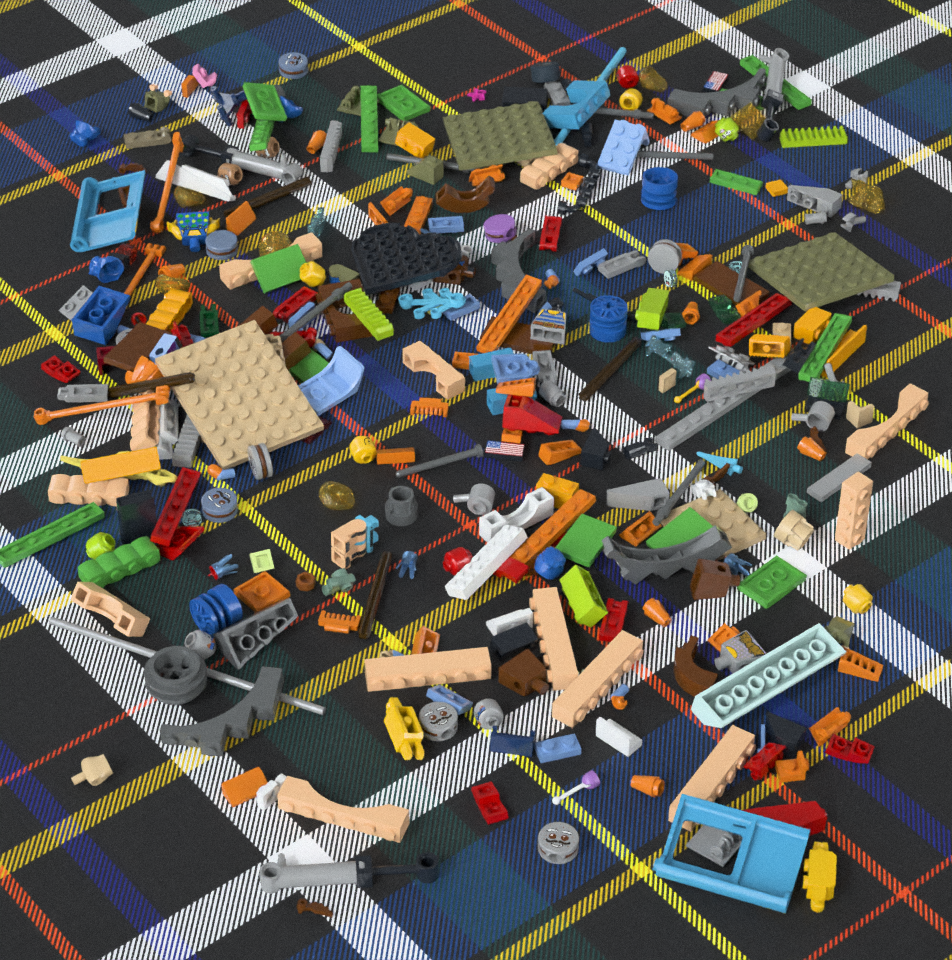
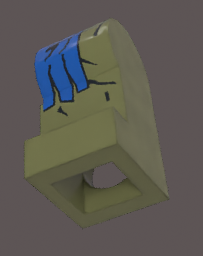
M335 264L329 267V281L332 284L360 279L358 272L343 265Z

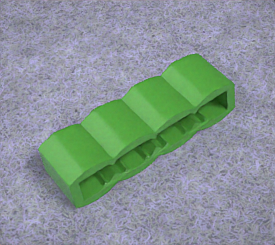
M148 536L141 537L131 544L118 547L113 552H106L96 559L83 562L78 566V575L82 582H93L103 588L108 583L117 582L125 576L139 572L142 568L154 566L160 561V552Z

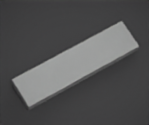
M857 453L808 487L807 493L818 501L823 502L842 488L843 481L856 472L862 474L871 468L872 462Z

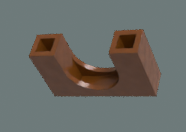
M360 279L318 286V293L316 294L317 304H321L332 295L335 289L341 288L347 282L352 284V288L349 291L361 288L362 292H364ZM344 297L339 301L333 302L321 312L324 315L326 325H329L330 336L334 337L336 343L373 336L355 314H345L338 311L340 308L347 306L344 302Z
M264 306L260 307L240 324L243 325L255 320L264 335L269 334L279 326L274 314ZM296 332L282 342L284 362L288 371L289 368L298 364L311 353L307 341Z

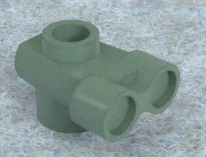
M788 494L786 513H784L783 518L791 510L796 511L805 518L808 503L799 499L796 494Z
M345 568L339 569L331 575L332 578L326 580V585L322 586V592L325 596L340 590L343 593L353 588V584L356 581L355 576L352 573L348 574Z

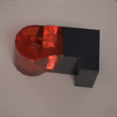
M122 243L116 253L112 252L109 256L117 257L124 264L122 274H124L136 259L138 249L136 246Z

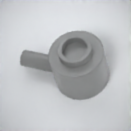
M817 401L812 405L808 414L792 413L791 419L792 421H806L810 428L816 426L818 432H822L828 429L835 411L827 402Z
M476 484L471 488L470 494L454 495L453 501L454 503L467 502V507L472 513L486 515L492 510L495 491L489 485Z

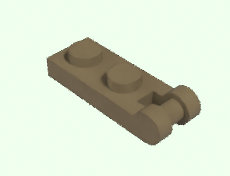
M162 127L160 130L155 131L148 130L124 134L126 149L169 144L172 140L168 127Z

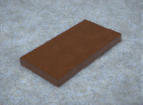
M718 261L695 274L693 278L695 282L734 305H737L761 290L759 303L768 298L770 291L745 277L740 301L735 302L733 297L739 273Z
M491 316L489 322L487 323L485 329L483 330L480 336V340L485 335V333L487 332L491 324L494 322L496 317ZM516 322L500 347L532 354L535 351H552L555 343L530 339L531 325Z
M139 322L104 357V363L134 372L140 357L144 356L150 360L149 354L163 334L172 335V333Z

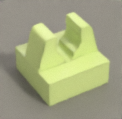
M270 549L249 554L254 573L274 569Z

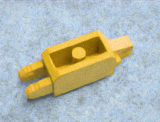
M398 697L389 698V702L386 704L387 715L384 723L396 752L401 753L405 760L412 759V752L417 760L423 759L424 749L421 744L423 730L413 707L402 706Z
M814 842L813 849L809 852V858H804L803 871L807 872V876L804 875L803 889H807L806 898L811 899V909L814 912L824 910L825 900L829 901L834 897L837 856L829 851L828 843Z

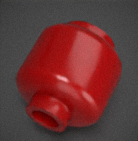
M624 65L619 68L616 75L620 86L625 89L635 87L639 81L636 69L631 65Z
M463 547L455 548L444 555L443 567L445 571L455 576L466 564L471 562L473 556L468 549Z

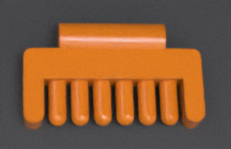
M420 397L419 401L411 402L410 414H419L420 410V414L423 415L425 410V415H428V412L430 415H433L434 410L435 416L439 411V416L443 412V417H447L448 403H444L442 399Z
M322 610L318 625L324 626L325 631L349 634L350 630H358L361 616L357 615L356 619L355 616H352L350 620V615L346 617L344 614L342 616L337 614L336 616L335 613L331 615L329 612L326 615V611Z

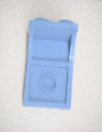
M615 120L597 163L598 168L629 176L641 144L649 145L650 141L646 127L641 124H631L625 120Z
M338 346L326 368L298 385V387L319 416L358 392L364 366L349 354L347 350Z

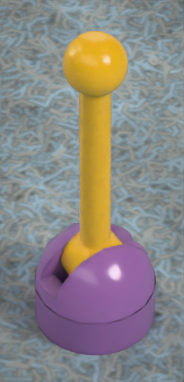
M704 373L698 376L696 385L681 396H676L674 402L680 403L684 397L697 388L704 390L705 379L711 381L709 376Z

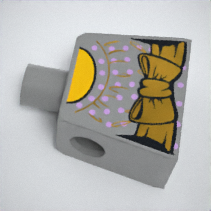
M745 630L721 645L720 657L716 658L714 662L718 670L728 667L733 674L766 655V652L751 634Z

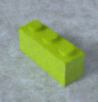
M648 288L646 294L643 293L642 301H640L639 308L635 314V320H638L637 327L659 330L668 307V290Z
M575 565L559 579L563 587L562 591L569 600L568 605L573 609L575 613L574 618L579 624H585L592 628L608 613L587 570Z

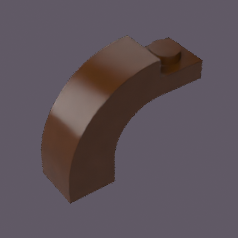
M488 176L479 186L470 191H459L446 183L435 193L436 204L455 213L477 211L489 204L488 195H491L495 190L494 178Z
M691 635L688 643L684 642L682 648L676 647L674 676L679 686L685 692L695 697L715 685L718 674L703 670L693 662L698 651L699 637Z

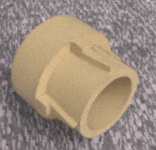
M791 510L781 521L773 537L798 551L809 540L814 529L803 516Z

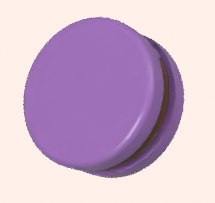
M506 214L494 215L488 218L483 225L486 239L493 243L509 241L517 233L514 218Z

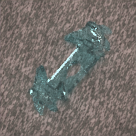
M652 335L651 339L646 342L645 346H649L646 355L649 356L654 352L673 364L674 368L680 370L679 379H682L686 373L687 376L692 374L695 361L690 360L688 357L684 360L677 352H674L672 356L668 355L667 351L673 348L672 345L662 343L657 335Z

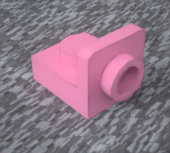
M199 64L193 66L192 74L202 88L215 84L217 79L215 72L208 75L206 70L201 68Z

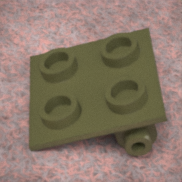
M359 86L351 88L345 99L341 101L337 111L361 117V91Z
M387 118L385 121L387 127L378 142L396 145L397 132L410 121L403 120L402 122L401 119ZM410 122L411 124L418 127V124H416L415 122Z

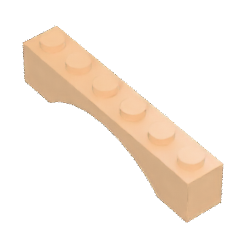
M313 233L297 237L290 245H299L306 263L323 257L322 243ZM234 259L219 265L220 279L230 290L258 280L250 263L251 260Z
M912 384L906 386L899 394L898 409L895 414L877 426L856 430L847 438L845 453L850 456L858 453L867 460L870 457L872 458L880 448H883L891 438L893 439L921 411L926 410L929 401H927L929 393Z
M290 776L286 777L277 794L278 809L342 826L346 829L363 832L367 835L381 837L389 841L400 843L409 826V809L391 804L369 808L340 805L321 796L311 787L308 781Z

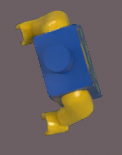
M209 211L176 213L177 220H174L172 223L166 222L168 231L172 232L178 240H181L184 246L190 245V251L192 252L200 251V245L206 244V237L220 228V218L218 220L209 219Z

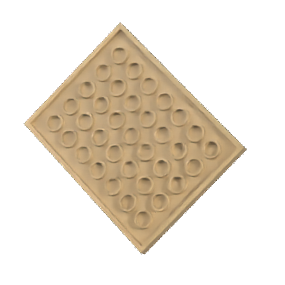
M255 320L155 358V363L164 377L187 372L195 374V382L173 386L171 389L215 460L224 470L249 461L248 446L264 443L268 451L271 452L324 430V425Z

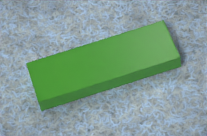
M718 169L710 177V183L757 195L763 186L762 181Z

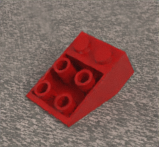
M508 394L504 405L502 428H507L510 431L525 430L528 433L544 432L547 435L559 433L562 416L530 397Z

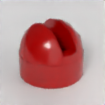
M136 312L131 316V323L134 326L138 324L135 317H137L139 322L146 323V316L143 313Z

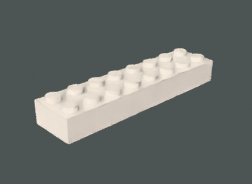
M507 524L503 526L471 559V562L466 564L445 585L448 595L467 600L528 538L524 528Z

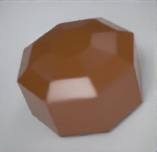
M303 572L297 575L296 586L299 590L310 591L314 589L316 577L312 573Z

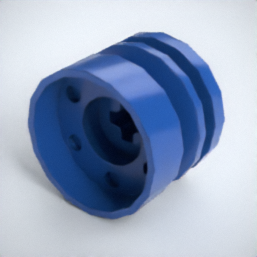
M653 167L644 171L642 176L643 188L641 190L642 204L655 210L672 208L676 203L677 173L664 167Z
M612 295L600 296L591 302L589 333L594 339L601 342H616L624 338L627 329L628 308L626 302Z
M221 583L208 590L207 594L203 593L190 600V612L196 625L200 630L212 636L225 629V626L229 627L242 620L243 613L240 602L233 591L225 584Z

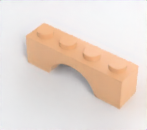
M418 341L403 348V364L413 372L427 371L435 374L436 391L444 398L449 400L465 391L464 375L455 370L451 364L444 361L440 355L433 352L429 346Z
M77 582L70 599L84 609L95 611L108 617L115 623L114 628L126 636L143 637L150 621L149 617L93 582Z

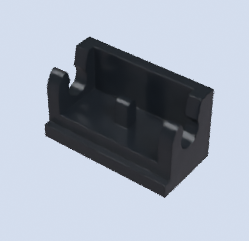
M804 338L800 339L795 348L791 349L782 364L797 374L816 343L811 342L807 348H803L801 344L804 342Z
M526 622L492 636L490 650L501 661L507 653L527 645L531 648L534 647L535 643L538 642V638Z

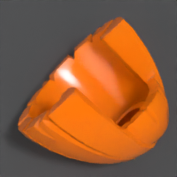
M141 356L134 372H126L125 381L129 384L164 376L154 362Z

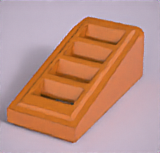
M536 378L500 382L497 385L496 393L533 397Z
M573 440L543 443L540 447L539 457L546 465H552L581 454L582 449Z
M844 648L846 654L840 658L838 672L876 682L879 681L883 669L882 664L855 651Z

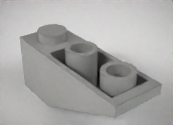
M789 185L787 200L818 213L820 211L826 212V216L831 218L841 208L843 194L828 188Z
M658 478L607 490L606 505L607 507L653 511L667 503L669 491L663 480Z

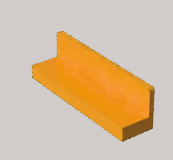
M863 325L857 332L850 329L843 336L835 352L827 360V363H831L833 372L865 342L867 325ZM824 369L821 376L828 378Z
M157 447L80 461L85 484L161 469Z

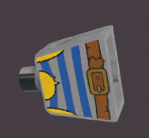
M552 307L551 310L541 309L531 324L530 339L564 345L566 313L561 312V309L558 307Z

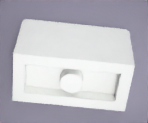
M530 608L520 609L488 620L486 626L493 636L526 622L532 628L533 612Z
M601 717L597 719L596 736L627 757L642 746V739L613 720L608 719L606 721Z

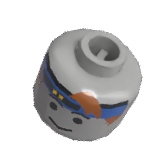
M195 630L187 635L185 647L197 652L205 660L216 651L215 638L202 630Z
M483 699L474 707V716L481 728L492 730L493 725L498 727L502 723L503 711L495 700Z

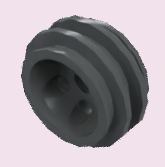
M171 646L157 651L146 662L144 668L147 692L158 701L169 705H180L192 701L206 687L207 668L205 661L197 652L184 646Z

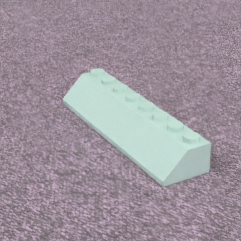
M818 623L696 695L691 711L704 725L723 728L846 654V651Z

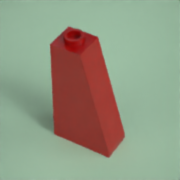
M816 801L742 810L809 829V836L824 831L827 820L826 811Z

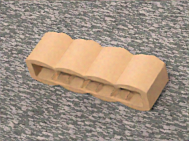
M564 143L558 144L556 146L557 155L540 157L531 165L524 167L520 172V182L536 190L544 187L546 182L552 181L557 175L562 174L567 168L572 167L578 162V150Z
M149 389L144 394H150L155 392ZM155 400L132 405L134 412L132 415L133 426L131 427L132 439L130 440L132 451L152 448L159 443L158 431L160 430L159 419L161 416L159 407L161 405H157Z
M56 474L52 476L48 489L49 501L56 504L69 502L76 505L94 502L97 506L108 504L117 507L116 498L129 494V480L119 477L85 484L83 475L69 476Z

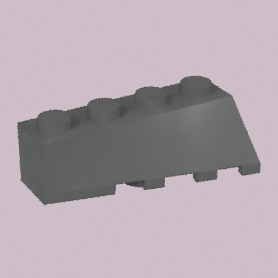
M287 598L213 634L221 653L239 670L262 647L267 645L271 639L298 617V614L291 599Z

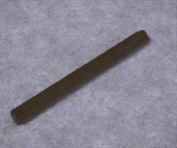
M304 177L247 202L252 209H255L310 186L312 182L310 177ZM241 204L225 210L223 212L225 218H227L232 212H234Z
M633 337L581 390L578 397L579 400L587 401L638 349L642 340Z
M187 372L109 387L108 396L114 398L146 392L149 389L151 391L156 390V387L164 385L173 387L195 382V374Z
M383 551L381 553L358 632L360 639L367 640L370 636L392 560V553L390 551Z

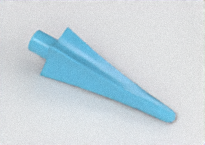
M697 452L698 456L720 469L726 463H729L730 467L727 474L730 476L733 472L740 474L743 470L742 466L737 465L738 459Z

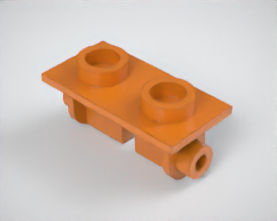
M653 98L651 101L652 107L647 110L670 125L682 119L676 108L668 104L665 105L659 98Z
M492 165L484 169H475L470 174L469 182L472 181V185L477 187L488 176L494 178L495 183L501 182L505 179L504 173H501L503 165Z
M401 186L380 203L387 214L391 216L411 200L410 197L413 191L411 188L403 189Z
M836 707L811 726L809 730L818 746L820 747L828 741L832 734H837L850 722L851 715L849 712H841Z

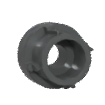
M396 486L389 491V499L385 503V517L389 523L396 526H407L417 520L418 503L415 500L412 488Z

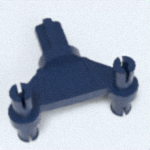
M214 86L210 91L214 95V101L219 104L216 106V109L220 113V119L224 120L226 126L229 127L233 124L229 118L235 107L240 106V102L247 99L244 90L237 94L234 92L231 94L219 93L217 87Z

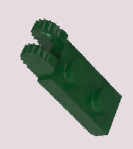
M205 304L201 305V337L209 338L219 334L216 304H212L211 311H206Z

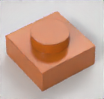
M568 172L562 179L561 186L577 191L583 183L584 176Z
M504 428L501 441L520 443L523 430L510 431Z

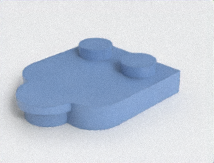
M522 353L492 355L491 357L497 384L532 378V376L540 372L538 363L535 360H530L527 355Z

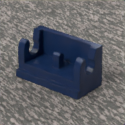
M493 725V732L490 735V752L532 757L535 731L531 730L530 736L498 733L497 726Z

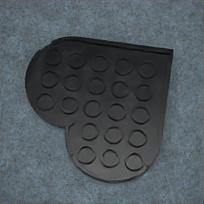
M384 223L372 226L360 233L361 236L358 239H354L351 245L352 255L366 295L393 290L401 286H409L413 283L428 281L437 277H444L456 268L462 259L461 245L454 237L450 235L448 237L441 236V233L419 234L413 227L409 225L404 227L400 223Z

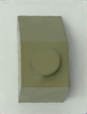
M429 155L414 164L406 171V174L434 185L443 178V160Z

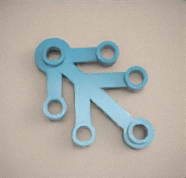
M426 288L422 291L424 299H413L411 294H403L398 298L399 304L403 309H410L413 305H425L413 311L416 319H422L425 316V312L431 310V317L438 319L442 316L441 312L452 307L456 309L461 308L466 303V298L462 293L453 294L449 288L440 289V297L433 292V289Z

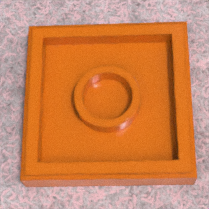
M266 571L234 588V594L255 613L290 597V591Z

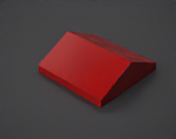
M204 526L178 527L169 547L160 544L156 547L159 549L161 556L173 561L205 528Z

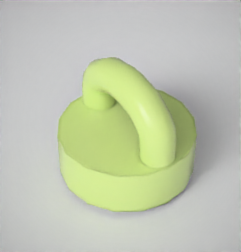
M745 493L739 497L736 504L744 512H753L758 506V501L755 495Z

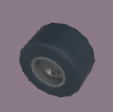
M550 61L533 64L531 66L532 81L545 83L559 80V63Z

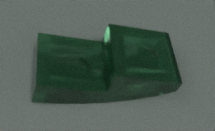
M724 294L708 298L712 310L722 323L728 324L740 319V313L732 308V301Z
M664 313L659 330L681 329L686 326V322L681 313Z
M810 377L807 395L846 402L850 384Z

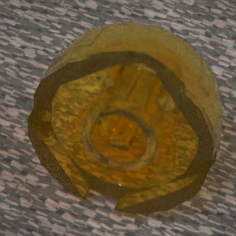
M269 232L260 240L259 256L262 257L287 248L292 244V241L283 232Z

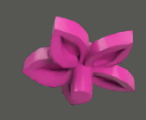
M475 88L474 93H468L467 96L472 97L473 102L477 99L482 101L485 100L486 90Z

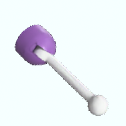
M593 770L587 772L582 777L580 785L559 797H553V804H560L561 800L583 787L587 789L598 787L600 780Z

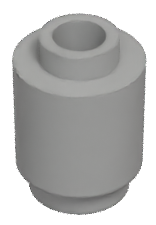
M552 381L541 384L539 395L550 405L559 407L565 402L566 395Z

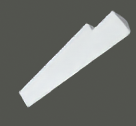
M166 160L155 178L166 181L170 160ZM176 164L172 184L225 201L236 200V197L232 195L228 187L230 185L228 180L188 165L180 167Z
M169 400L168 403L161 404L159 407L161 413L159 419L160 430L158 431L159 443L155 446L157 447L159 460L172 459V444L174 445L178 441V405L175 400Z

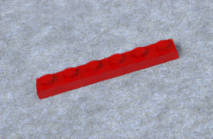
M774 294L716 334V341L725 346H733L789 307L791 300L781 294Z
M182 467L152 532L151 542L170 546L200 479L201 472Z

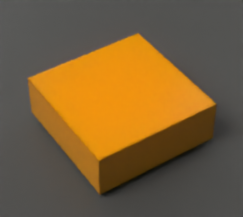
M781 179L766 183L765 188L773 197L788 193V187Z

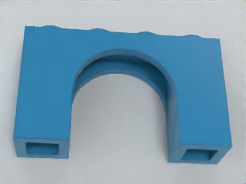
M574 80L566 90L570 103L576 104L569 106L550 105L542 114L549 128L580 129L610 97L607 81Z
M506 348L469 356V371L474 381L494 378L495 373L491 362L492 355L514 354L512 349ZM496 388L487 390V406L492 415L503 413L508 394L496 393ZM535 389V392H534V394H533V397H530V398H532L533 400H535V399L537 398L536 389Z

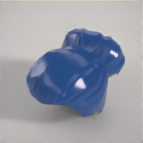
M280 96V101L287 118H296L302 114V107L295 105L292 100H287L284 96Z
M76 120L75 129L70 134V139L78 146L84 147L88 141L98 137L100 128L92 127L88 123Z
M96 256L92 258L89 266V275L96 276L102 283L118 280L124 271L122 261L113 256L104 258Z
M547 547L537 556L534 567L536 572L542 577L553 580L562 574L566 559L557 548Z

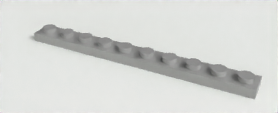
M776 357L762 366L765 369L767 365L774 368L776 371L775 380L791 371V369L782 365L786 359L785 357L783 359ZM760 390L709 401L657 435L655 442L670 451Z

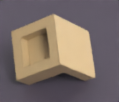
M849 401L846 419L856 428L872 423L874 405L869 404L864 407H858L853 401Z

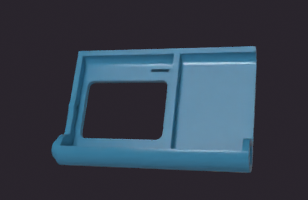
M145 170L100 182L91 177H87L82 181L70 242L72 250L75 252H85L128 241L135 237L146 174ZM130 185L126 208L97 215L100 194L102 192Z
M682 794L663 854L660 858L655 859L653 871H656V876L786 914L810 830ZM685 821L695 822L742 836L743 839L731 875H724L673 859V854Z

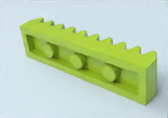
M841 125L839 129L836 126L830 129V126H828L826 130L823 127L820 130L815 127L812 131L810 127H808L807 131L804 128L800 131L795 128L794 132H792L791 128L787 132H785V129H782L779 139L782 148L847 144L848 137Z
M361 288L344 294V302L377 341L394 335L392 323H389V320L386 319L385 315H382V312L379 311V308L374 303L372 304V300H369L368 295L366 296Z

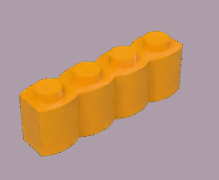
M173 288L165 294L162 302L157 305L155 312L150 315L149 321L146 324L170 332V329H173V322L176 321L178 326L183 320L185 313L190 310L193 304L192 293Z

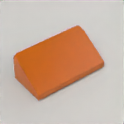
M719 120L711 121L694 131L691 137L705 144L718 137L715 133V124Z
M247 201L226 218L227 231L233 232L236 236L256 220V216Z
M370 202L368 204L369 218L374 224L388 223Z
M712 255L696 256L679 270L677 274L692 281L695 274L711 265Z
M413 447L376 450L377 465L415 462V450Z
M649 511L625 529L619 536L636 547L662 527V525H653L652 521L655 517Z
M422 626L415 634L411 655L437 652L440 634Z
M256 767L221 784L222 794L229 804L235 807L257 797L259 788L268 782L261 768Z

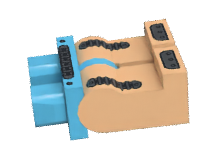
M358 515L354 520L332 531L331 546L333 547H331V560L341 568L347 569L351 567L350 561L364 556L366 552H372L373 544L378 541V534L373 530L378 527V520L372 515L367 518Z

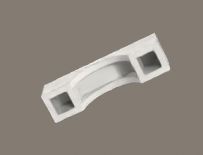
M541 487L527 494L521 506L509 515L502 516L494 510L480 517L479 535L488 542L506 524L525 529L552 516L554 497Z

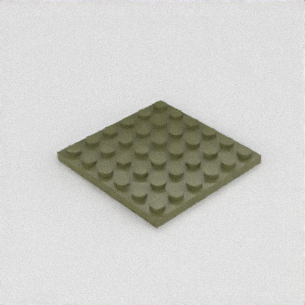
M530 101L525 104H513L507 107H496L489 110L482 109L477 112H465L459 115L443 117V124L459 171L557 155V147L542 114L539 102Z
M835 232L822 237H816L813 240L800 242L791 247H785L776 252L773 251L763 256H757L749 260L748 268L804 311L894 282V275Z

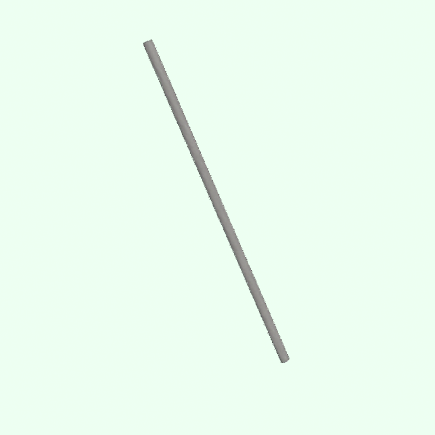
M53 616L49 619V624L150 658L157 652ZM207 668L206 674L209 678L248 691L255 685L254 683ZM284 693L280 695L279 701L320 715L325 714L326 707Z

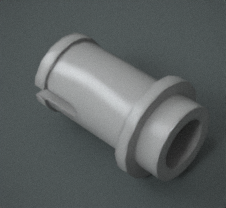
M820 211V213L805 214V224H823L827 222L826 212Z
M65 427L61 432L63 440H69L78 447L83 446L86 441V437L75 432L72 427Z

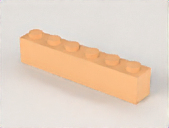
M557 587L533 589V598H529L530 609L534 610L533 622L538 625L536 626L537 638H541L539 646L540 652L544 653L543 665L545 668H548L546 671L547 682H551L553 691L564 690L578 677V671Z
M622 630L552 703V717L571 728L578 722H582L590 709L593 710L597 702L607 695L609 689L619 682L621 676L630 671L636 660L639 661L644 652L642 650L643 640Z
M488 647L364 659L368 692L491 679V661Z
M732 725L669 806L668 821L673 823L682 794L713 803L717 797H721L725 786L728 783L731 784L734 780L737 770H741L745 765L747 757H751L755 752V735ZM685 821L682 828L692 831L696 825L700 824Z

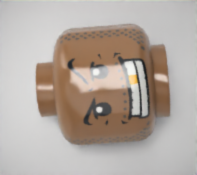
M270 137L267 149L257 150L256 154L263 158L275 157L280 149L279 142L274 137Z
M224 163L218 169V177L228 180L230 185L235 186L242 179L243 173L237 164Z

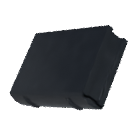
M505 86L502 107L538 101L542 112H544L547 105L548 89Z
M151 490L116 498L121 542L124 545L131 544L136 539L145 536L151 539L152 532L157 524L154 497L151 495Z

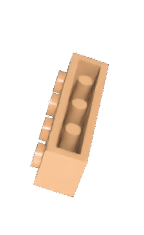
M856 472L842 482L835 541L849 550L859 545L865 539L873 481L860 472Z

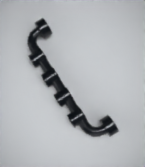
M582 153L579 166L586 168L589 165L591 168L589 169L588 176L585 178L584 185L581 187L580 194L577 196L575 205L567 206L568 202L560 201L557 214L565 215V212L575 213L581 207L586 208L588 198H590L592 189L595 187L596 179L598 180L600 175L597 163L589 159V155Z

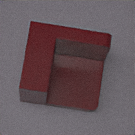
M115 346L96 348L99 375H103L102 366H112L104 363V357Z

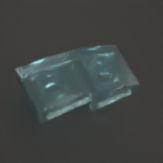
M317 207L318 214H314V217L311 218V224L307 225L308 234L313 233L317 238L320 237L325 225L324 207Z

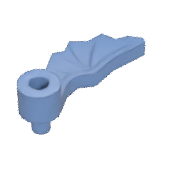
M761 724L760 748H757V753L765 746V724Z

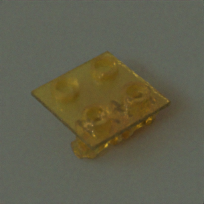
M751 103L730 116L751 140L757 137V131L766 119Z
M851 179L854 196L849 198L851 205L860 206L861 209L864 208L874 214L880 213L882 209H885L882 189L866 184L862 180Z

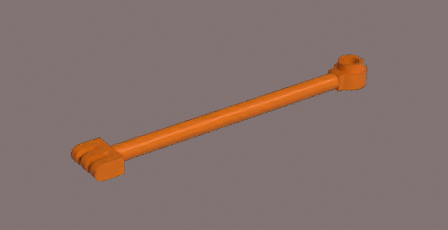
M179 132L173 134L172 142L174 147L158 215L150 223V229L155 233H162L164 230L163 219L179 152H183L184 148Z
M148 243L145 248V254L148 256L124 294L131 296L155 256L162 257L166 246L161 245L159 248L157 244L153 246L152 243Z
M170 386L156 387L155 393L50 412V410L38 408L34 411V419L38 425H43L54 418L155 400L157 405L166 404L169 402Z

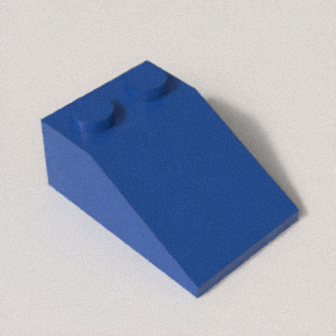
M98 286L72 318L74 335L106 345L117 330L130 300V295Z

